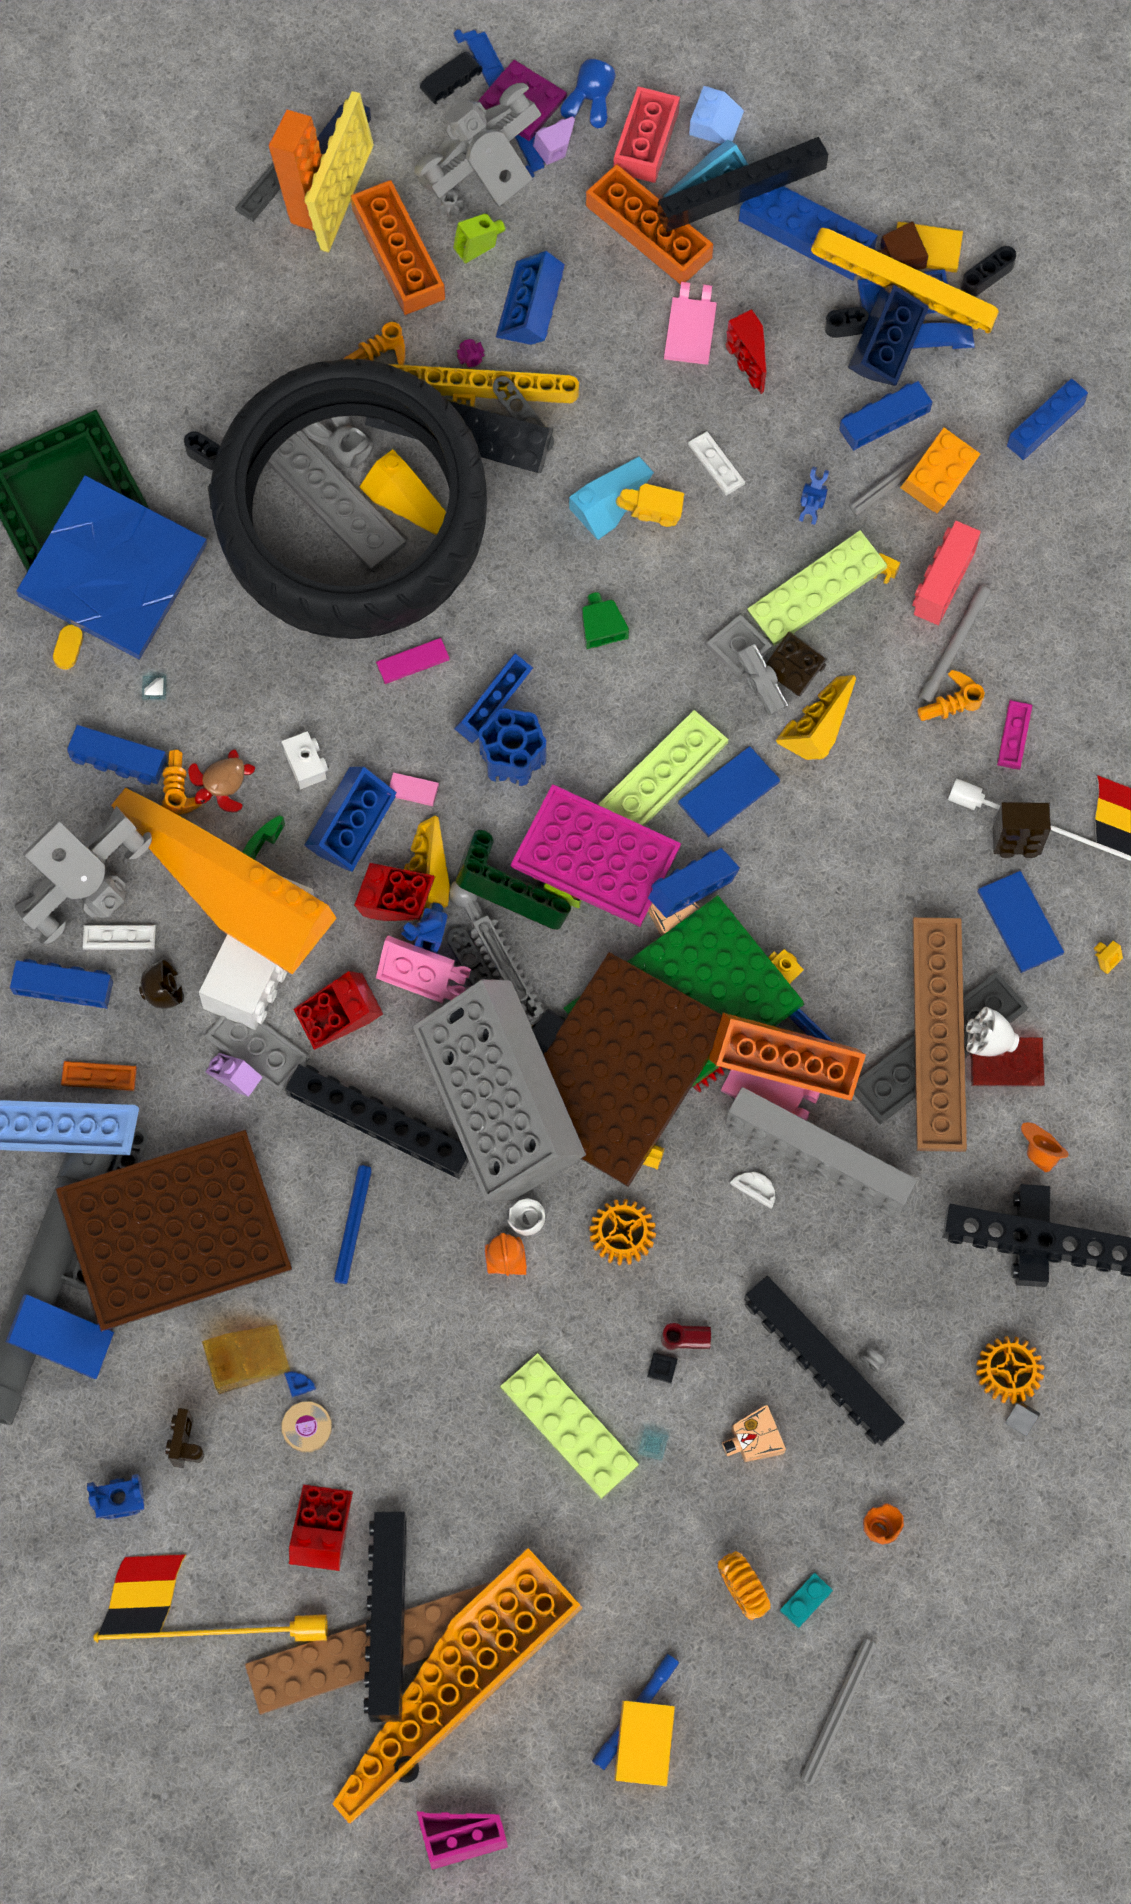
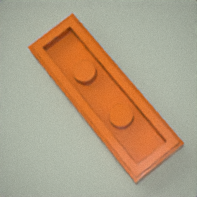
M64 1061L61 1085L134 1091L137 1067Z

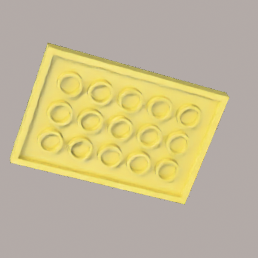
M354 91L351 92L349 99H346L344 102L341 118L339 117L336 121V130L328 140V149L321 156L319 170L314 173L311 189L305 195V204H307L309 217H311L313 224L312 227L315 230L316 240L319 243L320 250L328 253L351 201L350 195L354 194L374 146L361 95Z

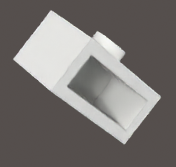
M308 731L281 741L283 751L300 789L326 780L327 764L324 758H319L317 754L320 751L315 738H310Z

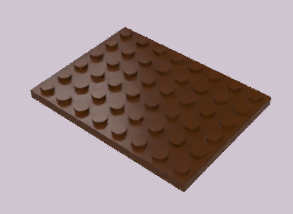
M610 952L559 1029L556 1039L549 1050L543 1056L586 1155L581 1160L629 1187L709 1060L722 1015Z
M246 1130L55 1189L101 1332L292 1270Z

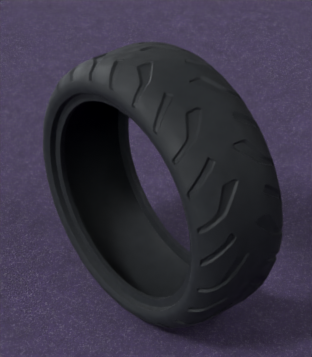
M341 359L308 364L289 371L256 393L244 405L225 433L215 459L211 478V507L217 537L223 554L239 583L259 605L278 619L299 630L308 631L320 636L360 639L381 636L408 627L434 612L453 594L470 571L479 552L486 524L487 490L485 471L474 436L458 411L438 390L426 381L418 379L417 376L388 364L364 359ZM341 416H365L390 422L412 434L435 457L445 475L450 491L447 512L436 537L424 553L399 573L374 583L356 586H336L319 583L285 567L266 549L253 527L252 516L255 489L259 477L273 453L287 439L301 429L325 419Z

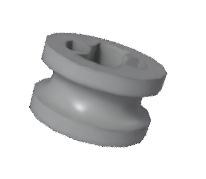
M867 1348L866 1355L860 1357L864 1364L876 1372L880 1369L879 1365L885 1363V1359L871 1348Z

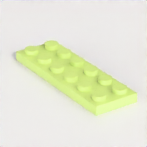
M860 530L750 606L747 610L775 646L784 639L789 631L795 633L887 569V564Z
M695 710L692 711L598 805L645 826L728 744L729 739Z
M538 1353L500 1386L600 1499L606 1496L639 1466L634 1458Z

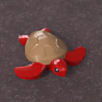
M236 750L229 752L228 759H223L210 765L204 774L200 772L197 764L193 763L188 770L189 779L194 786L203 787L196 793L195 803L205 804L210 801L212 796H216L217 803L223 811L231 813L240 811L243 807L242 804L230 799L229 795L238 791L242 785L244 775L253 774L255 767L251 764L244 765L243 761L239 759Z

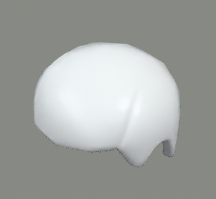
M530 1198L519 1200L509 1209L508 1224L518 1234L524 1236L534 1235L544 1226L545 1209L536 1200ZM524 1214L526 1215L530 1225H527L523 1222Z

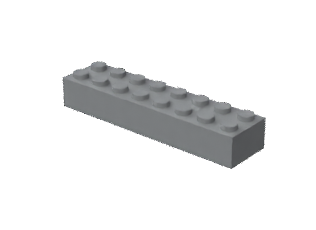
M744 1087L741 1088L728 1111L726 1125L729 1126L728 1129L732 1133L739 1136L743 1133L750 1137V1141L756 1146L763 1147L765 1145L772 1149V1153L782 1159L785 1156L794 1161L793 1164L802 1170L808 1168L816 1172L815 1176L822 1181L828 1182V1180L835 1182L837 1188L845 1193L852 1191L859 1195L858 1198L865 1204L872 1205L874 1203L880 1206V1210L888 1216L893 1217L895 1214L899 1217L917 1182V1179Z

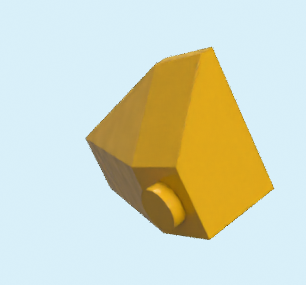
M392 449L375 462L359 488L375 504L383 506L394 514L400 515L412 521L413 524L437 535L446 511L409 465Z
M854 675L836 677L818 694L820 701L813 703L811 706L807 705L802 710L805 715L797 723L795 720H791L780 733L776 742L806 760L824 759L836 741L856 677Z
M433 816L418 825L411 846V851L415 855L409 863L405 864L404 870L434 875L435 879L424 908H429L431 903H438L444 909L448 907L450 884L439 817Z

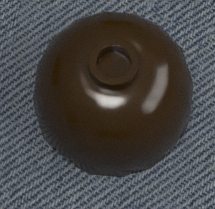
M166 959L157 961L148 966L142 973L141 986L139 987L140 995L156 1008H172L184 1000L182 986L177 990L174 976L178 975L172 963Z

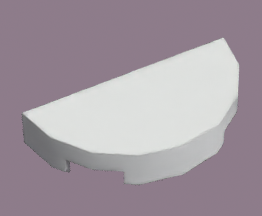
M758 1172L743 1173L737 1175L730 1182L734 1187L772 1209L775 1202V1190L772 1182L765 1175Z

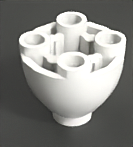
M984 1007L975 1019H970L966 1025V1031L968 1032L966 1050L969 1053L990 1057L1003 1054L1006 1051L1013 1052L1018 1046L1019 1035L1014 1033L1010 1023L1003 1015L991 1008Z

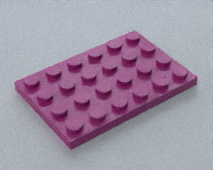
M552 784L511 863V867L641 927L652 905V902L648 899L652 891L651 886L659 878L665 879L681 847V843Z

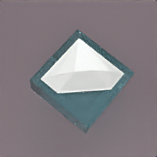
M143 676L142 699L166 700V676Z

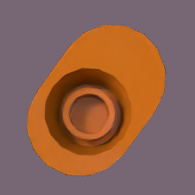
M1026 1122L1022 1124L1021 1132L1029 1141L1027 1156L1041 1170L1050 1172L1060 1158L1068 1157V1151L1050 1133L1034 1123Z
M500 1233L489 1244L485 1245L488 1273L506 1274V1276H509V1274L526 1275L525 1250L520 1237Z

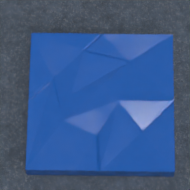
M84 476L16 592L18 597L140 660L207 546V540L97 481Z

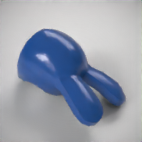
M585 60L580 66L575 90L561 106V115L565 119L572 116L575 118L584 100L588 99L592 101L591 125L595 128L604 127L607 122L606 97L612 89L616 76L614 68L601 60Z

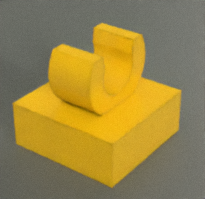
M879 553L887 564V569L881 572L885 574L884 584H887L891 577L895 579L901 562Z
M1112 941L1108 946L1099 942L1093 948L1097 952L1095 956L1098 957L1099 967L1106 974L1123 959L1121 945L1115 941Z

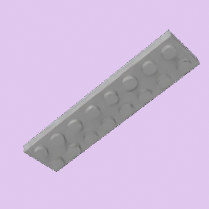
M301 431L287 439L268 460L267 463L371 572L407 545L406 540Z

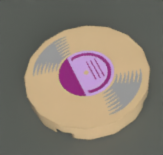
M300 1402L293 1405L285 1413L282 1420V1434L286 1443L300 1452H313L322 1448L332 1432V1422L328 1412L321 1405L314 1402Z

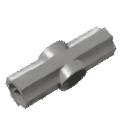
M754 644L738 652L737 656L748 675V684L751 690L759 695L769 716L786 708L788 704L777 685V676L774 670L769 665H766L757 646Z

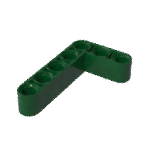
M476 830L465 849L456 876L457 885L472 894L550 929H560L571 911L570 904L558 896L487 865L494 839L489 832Z

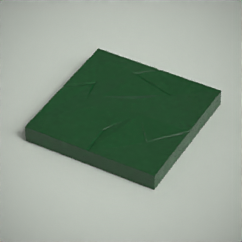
M97 409L0 453V522L26 572H28L84 476L150 509Z

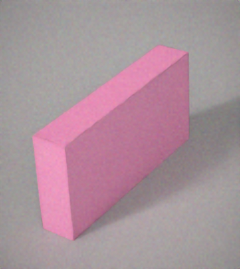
M393 773L389 787L397 792L395 798L433 806L439 783Z

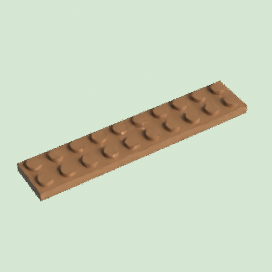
M913 917L917 1151L966 1152L961 918Z
M491 1582L405 1610L403 1667L428 1659L451 1620ZM366 1624L327 1636V1640L312 1641L246 1663L245 1667L259 1714L262 1715L364 1680L365 1672H369L370 1662L365 1660V1648L370 1646V1636H366Z

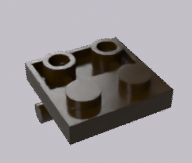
M789 631L766 665H769L774 670L778 682L800 697L818 671L822 672L825 669L827 658Z
M178 1408L177 1415L173 1414L170 1429L173 1430L172 1440L168 1439L165 1454L168 1455V1459L173 1467L184 1468L185 1461L200 1463L204 1458V1451L199 1445L189 1444L193 1417L188 1409Z

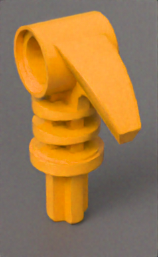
M395 322L386 323L382 327L381 336L376 334L374 335V340L371 338L367 339L368 344L360 342L358 350L344 357V359L374 361L373 356L379 357L380 351L386 353L388 350H394L398 365H404L406 352L401 326Z
M951 670L948 676L961 690L955 692L953 697L950 694L946 695V699L939 696L936 697V703L920 707L917 710L918 717L921 721L941 716L942 719H947L949 713L955 715L956 710L960 713L964 711V708L968 711L978 710L982 705L985 694L984 689L967 675ZM969 695H974V696H976L978 699H977V700H971V699L968 698V696H969Z
M177 749L169 751L168 767L163 770V777L165 778L163 792L165 797L161 806L177 815L186 814L197 809L202 804H196L195 797L187 798L184 794L185 789L183 786L185 785L186 770L182 768V752ZM169 801L175 802L177 806L170 804Z

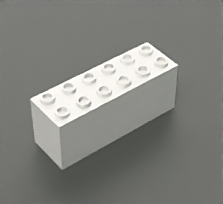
M285 878L286 880L290 881L291 883L295 884L296 886L300 887L304 891L314 896L312 888H309L307 886H304L302 884ZM227 934L199 991L203 1009L219 1016H225L229 1020L242 1023L246 1027L256 1030L258 1023L263 1024L267 1016L266 1008L269 1003L274 1002L278 983H282L285 980L287 971Z

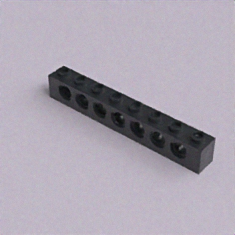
M298 1064L285 1088L287 1096L460 1179L469 1160L459 1138L454 1140L448 1137L449 1134L440 1128H435V1130L426 1126V1122L416 1117L411 1119L405 1116V1112L399 1108L392 1107L390 1109L384 1106L380 1099L373 1096L368 1098L353 1086L347 1088L341 1085V1082L333 1076L328 1075L325 1077L318 1074L319 1071L310 1065L304 1067ZM314 1084L322 1086L321 1090L315 1093L309 1091V1088ZM334 1095L343 1096V1100L339 1103H333L331 1098ZM357 1105L365 1107L364 1111L359 1114L354 1113L352 1109ZM377 1116L386 1117V1121L382 1124H376L374 1119ZM400 1126L408 1128L407 1133L403 1135L397 1134L395 1130ZM420 1137L430 1139L426 1145H419L417 1140ZM443 1147H448L452 1150L447 1156H442L438 1153Z
M950 1203L946 1209L942 1238L948 1239L950 1243H971L973 1247L979 1249L993 1247L997 1248V1251L1010 1254L1014 1251L1022 1253V1256L1027 1258L1046 1257L1047 1261L1053 1263H1060L1062 1260L1071 1262V1265L1083 1268L1088 1265L1096 1267V1270L1101 1272L1115 1270L1120 1271V1274L1123 1276L1131 1277V1237ZM964 1224H973L976 1231L973 1233L966 1231ZM992 1227L997 1228L1001 1236H991L988 1229ZM1013 1233H1022L1025 1241L1019 1242L1015 1240ZM1038 1238H1047L1050 1245L1046 1247L1040 1245ZM1063 1242H1071L1074 1246V1251H1067L1063 1247ZM1087 1247H1096L1099 1251V1255H1091L1088 1252ZM1112 1251L1121 1252L1124 1259L1121 1261L1116 1260L1112 1255Z

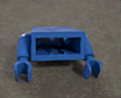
M431 903L429 908H424L417 927L408 922L403 927L405 931L401 934L409 941H414V946L437 954L442 942L448 915L443 913V906L441 904Z

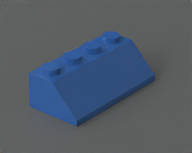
M547 251L516 261L496 338L529 345L545 341L565 264Z
M364 766L349 767L304 846L317 856L353 872L395 799L397 792Z

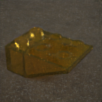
M276 1324L227 1333L202 1341L218 1394L291 1372Z

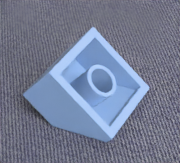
M703 86L690 120L689 135L719 144L724 143L726 140L733 142L744 110L724 91Z

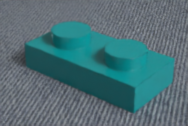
M814 1573L780 1609V1612L799 1629L833 1590Z

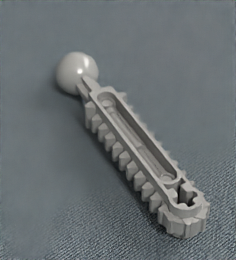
M454 881L449 889L450 899L456 906L464 908L472 921L471 939L476 940V947L482 946L479 949L480 955L486 954L484 962L490 963L488 965L489 971H495L493 979L512 981L525 1014L526 1005L530 1013L534 1012L533 1017H530L529 1014L526 1016L531 1028L535 1027L544 1014V1010L541 1007L542 1004L541 1002H536V994H530L533 991V987L526 986L528 978H522L524 975L523 969L517 970L519 962H513L515 954H508L511 947L510 945H504L506 938L500 937L502 929H497V919L490 920L488 915L484 916L476 901L479 896L460 888L456 881Z

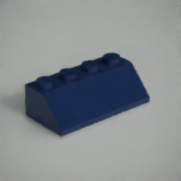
M896 285L881 289L848 368L864 378L896 386L929 306Z

